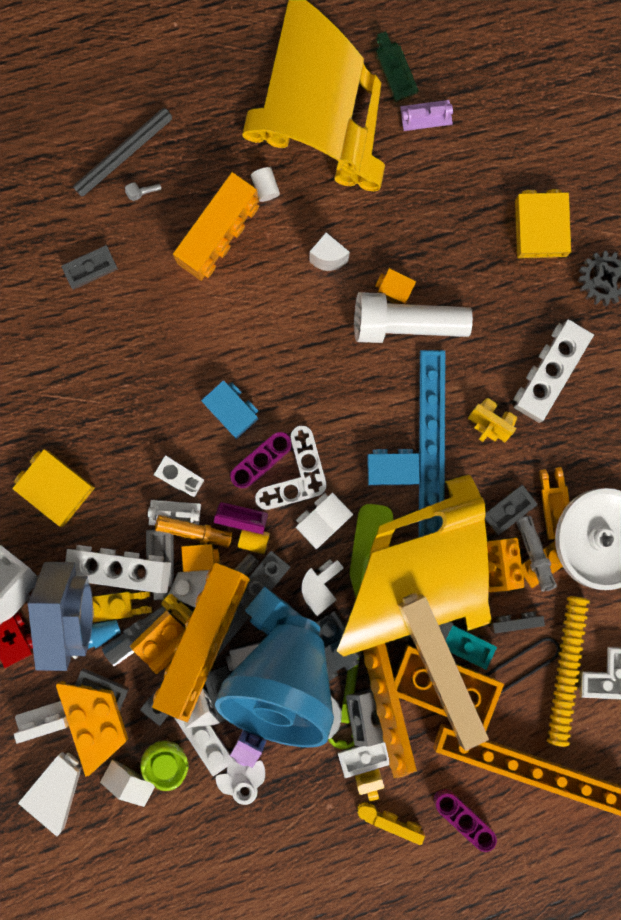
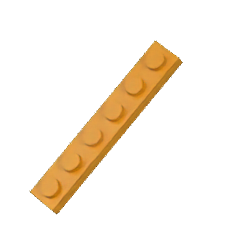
M383 643L363 650L371 682L370 687L377 707V715L383 732V740L386 744L389 766L392 769L393 777L399 778L417 770L386 645Z

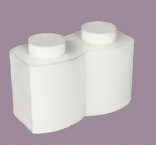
M333 492L329 496L324 493L315 502L317 508L311 513L306 510L296 520L299 523L296 529L315 549L319 548L353 515Z

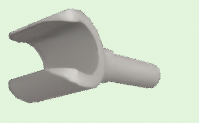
M133 182L125 187V193L132 201L138 200L146 193L161 190L160 184L139 189L136 182Z

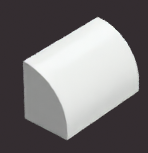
M327 233L323 235L310 251V263L321 270H337L348 263L349 251Z

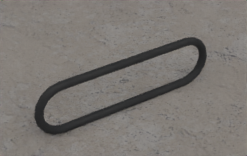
M544 637L493 668L485 675L490 676L544 641H551L555 644L556 653L552 658L505 686L501 691L503 693L554 661L559 656V643L551 637Z

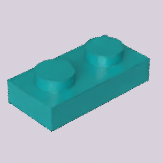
M452 626L445 640L451 653L487 670L497 649L496 646L455 626Z

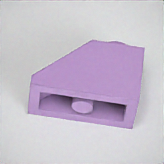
M243 730L230 756L238 764L248 765L253 768L262 754L267 740Z

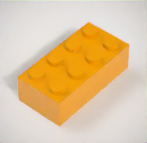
M232 172L173 253L177 264L200 281L204 277L209 278L216 268V265H214L219 256L223 258L231 247L229 242L234 236L237 238L244 230L245 225L243 223L247 217L252 218L259 208L257 189Z
M406 644L393 676L398 697L447 717L417 648ZM456 664L486 731L504 683Z

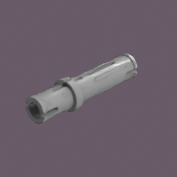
M522 517L516 523L532 563L530 565L531 570L535 572L542 592L552 590L557 587V584L550 569V559L546 558L532 517Z

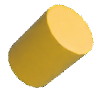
M242 530L238 548L264 555L270 533L263 532V534Z

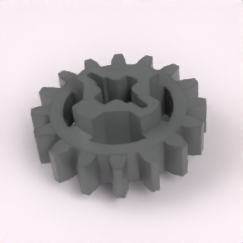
M604 251L601 257L598 253H594L592 260L587 258L584 261L587 267L579 269V272L584 274L577 279V282L584 283L579 290L580 292L587 291L588 294L585 299L593 297L595 305L600 300L603 301L604 306L609 305L610 300L613 304L619 302V297L621 298V284L618 290L616 284L618 278L621 277V259H616V252L611 257L608 256L607 251ZM594 267L593 271L595 275L594 278L590 280V272ZM602 276H604V277H607V276H608V277L610 278V280H609V281H607V280L602 281V280H601V277H602ZM595 289L603 291L604 294L599 293Z

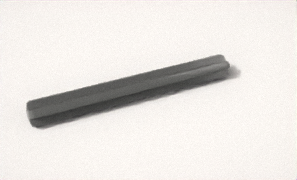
M166 108L158 111L73 186L75 191L80 196L86 195L172 120L170 112Z

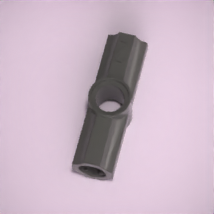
M162 606L144 620L140 619L124 630V634L102 648L105 657L113 667L134 653L130 645L167 609Z

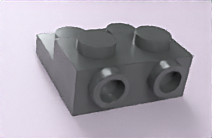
M337 610L316 622L320 626L319 637L324 642L329 681L339 675L337 670L343 667L349 670L360 663L358 658L363 654V651H359L343 657L337 652L346 627Z

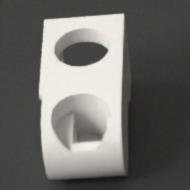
M166 455L154 474L161 480L193 497L196 496L204 482V479Z

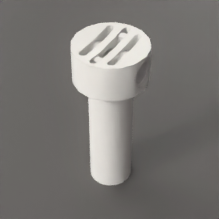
M358 292L354 316L356 342L383 343L385 333L469 337L472 330L471 307L387 303L385 293Z

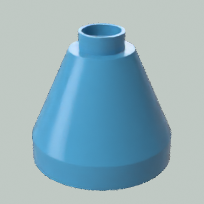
M289 616L286 618L284 625L275 627L222 682L215 702L218 713L238 728L269 741L295 747H319L324 745L328 741L334 715L324 642L319 637L320 626L304 617Z

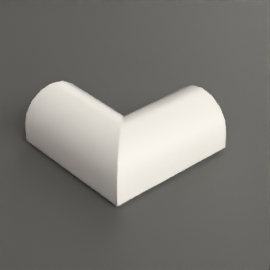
M607 647V672H580V697L621 699V647Z

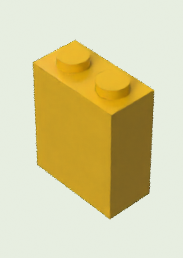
M552 189L546 191V193H537L536 190L522 191V194H518L515 199L517 258L567 257L571 253L569 193H562V190Z
M44 449L42 452L38 451L31 458L30 463L32 465L26 472L23 470L14 480L16 485L12 489L59 527H64L95 487L50 451Z

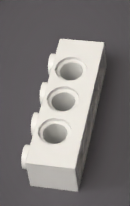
M570 320L564 322L563 325L559 323L551 335L555 339L550 346L545 345L539 355V358L542 359L539 366L532 367L526 377L530 381L525 389L521 387L513 399L517 402L514 406L515 409L538 423L544 421L594 334ZM559 343L568 345L570 349L568 355L560 353L558 349ZM547 364H552L556 367V376L547 374ZM535 385H539L544 389L545 394L543 398H538L534 395L533 387Z
M77 545L76 549H67L65 562H75L76 576H88V583L155 593H167L171 563L163 562V556L149 555L148 559L139 558L140 553L124 552V556L115 555L116 550L100 548V553L91 552L92 547ZM93 559L97 561V569L94 572L90 568V562ZM117 562L122 567L119 575H116L114 572V565ZM141 565L146 569V574L142 579L138 576V568Z

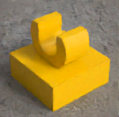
M379 768L355 775L359 794L367 793L369 801L379 799L377 790L384 788Z

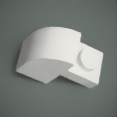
M331 560L324 563L318 568L321 571L319 575L310 568L303 578V597L317 616L337 600L325 586V583L343 569L338 560L334 563Z

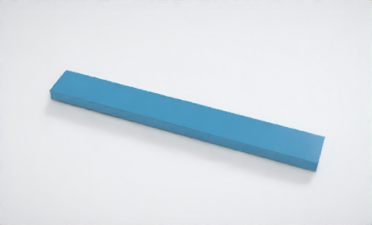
M420 350L419 510L444 500L445 351ZM434 516L418 521V538L437 532L442 526V517Z

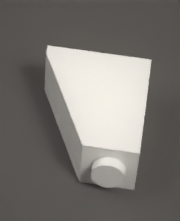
M63 752L55 758L18 803L56 836L65 828L81 772V767L78 765L79 761L72 754H65Z

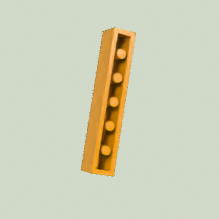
M215 563L213 568L209 570L206 576L205 587L197 596L194 612L186 621V630L183 637L175 646V655L172 662L165 669L162 685L154 694L152 708L188 723L250 580L246 575L218 563Z

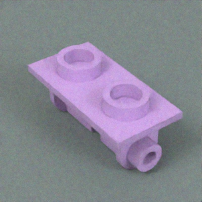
M449 100L400 106L404 131L453 124L451 116L453 108Z

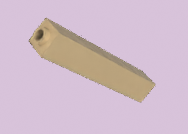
M412 593L402 599L403 603L398 604L399 610L460 746L467 751L488 741L489 738L426 596Z

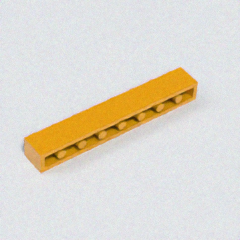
M444 724L440 725L433 746L436 753L621 816V785L490 740L465 751L460 746L452 727Z

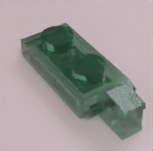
M387 31L377 34L376 40L379 45V49L376 50L377 60L394 101L398 102L418 94L417 85L401 46H398L397 42L391 44Z

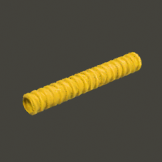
M575 596L567 597L569 605H566L568 612H565L564 615L567 616V619L563 622L566 626L562 629V632L565 633L564 636H561L563 644H560L562 652H559L561 659H558V663H560V667H557L559 675H556L558 682L554 685L557 689L553 692L556 696L552 699L554 706L551 707L553 714L550 715L552 722H549L551 730H548L550 738H547L549 744L567 747L570 744L567 740L571 737L569 730L572 729L570 722H573L571 714H574L572 706H575L573 698H576L574 691L578 688L575 686L576 682L579 681L576 677L580 674V671L577 669L581 666V663H579V659H582L580 651H583L581 643H584L582 635H585L583 627H586L584 620L588 617L585 615L589 610L586 606L590 603V600H587V598Z

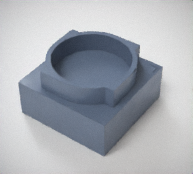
M44 562L28 601L35 670L67 671L71 657L86 656L89 647L94 617L92 591L88 583V576H76L75 562Z

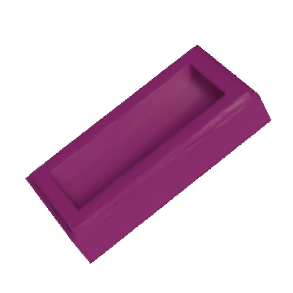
M220 502L215 514L214 523L263 534L268 513Z

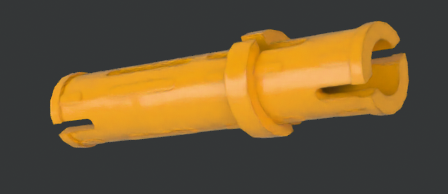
M158 515L155 523V531L195 539L205 545L211 543L228 548L232 539V532L217 530L207 524L202 526Z

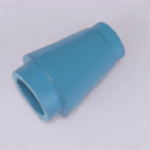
M116 619L92 624V634L88 649L92 647L96 649L118 634H121Z

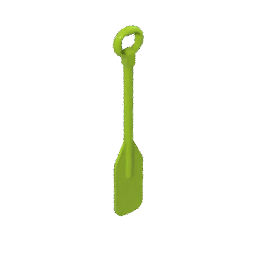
M366 504L360 508L358 513L350 566V578L356 598L370 559L371 547L378 528L383 524L393 521V513L386 506ZM359 663L347 672L341 710L342 723H350L346 695L355 693ZM333 738L328 739L330 744L341 750L350 749L355 746L354 740L347 744L346 741L338 740L336 743Z

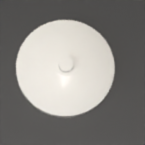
M603 488L586 491L574 498L566 506L559 518L555 535L558 558L566 572L575 581L586 587L599 590L621 588L620 490Z

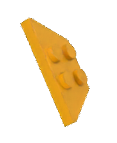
M61 681L56 684V688L86 777L128 740V736L113 691L106 689L96 690L85 685L80 687L68 685L66 682Z

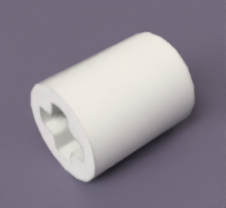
M270 167L259 169L251 174L260 202L274 199L280 195Z

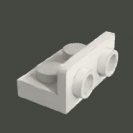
M61 701L16 715L15 719L19 731L14 733L16 744L67 728L69 724Z

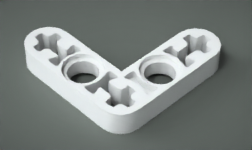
M298 426L291 433V442L301 477L260 489L255 498L257 505L261 509H274L318 497L324 493L326 480L313 433L308 427ZM302 430L304 434L309 435V438H306L307 447L312 445L313 450H305L298 454L297 449H302L300 441H295V437L298 436V431ZM311 454L315 457L316 463L312 468L307 469L302 466L301 459L304 455ZM319 469L320 474H315L317 482H322V486L319 487V492H314L313 489L308 488V485L311 484L310 476L305 478L304 472L310 473ZM288 485L296 486L298 489L297 497L294 499L286 498L284 496V488ZM280 487L282 503H278V498L272 499L269 506H266L265 502H260L263 492L267 491L269 495L277 494L274 489Z

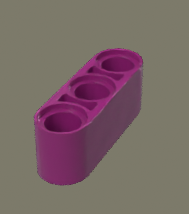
M277 432L269 437L231 471L232 483L241 489L250 487L289 453L292 446L289 436L285 433ZM284 438L287 441L286 449L283 451L274 449L273 442L275 439ZM265 454L268 457V464L265 467L260 468L254 464V459L257 455ZM240 470H245L249 473V480L245 484H239L235 479L237 472Z
M449 789L439 790L435 794L434 804L437 811L467 840L482 852H488L495 848L497 838L491 827ZM444 797L453 799L452 805L449 808L440 807V801ZM462 815H470L471 822L468 825L462 826L458 823ZM488 832L490 838L486 843L478 842L479 834Z

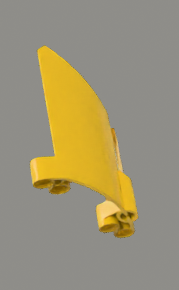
M307 0L288 1L264 108L251 109L247 112L242 135L246 140L255 143L266 140L268 144L277 148L287 147L290 138L302 142L338 161L335 181L344 186L359 184L364 190L378 191L381 188L385 164L372 156L381 82L376 74L373 75L366 69L363 62L364 58L352 43L326 16ZM359 82L371 94L365 127L359 126L352 120Z
M470 474L445 481L450 498L379 526L371 547L370 559L357 598L337 648V652L343 657L411 635L398 604L403 603L402 599L412 593L426 596L438 625L463 617L467 627L466 631L491 623L488 603L489 575L485 503ZM434 516L442 517L443 523L437 532L389 547L391 537L396 528Z

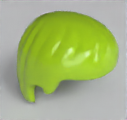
M167 740L155 742L145 750L141 758L143 779L152 783L159 790L171 791L182 784L189 768L187 756L183 749L174 742Z

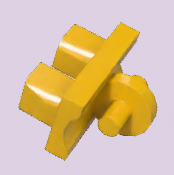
M486 398L481 404L478 403L468 419L476 423L474 428L482 433L479 437L480 441L484 442L489 437L493 441L500 439L506 442L517 429L514 427L517 416L505 411L500 418L493 413L497 405L489 398Z

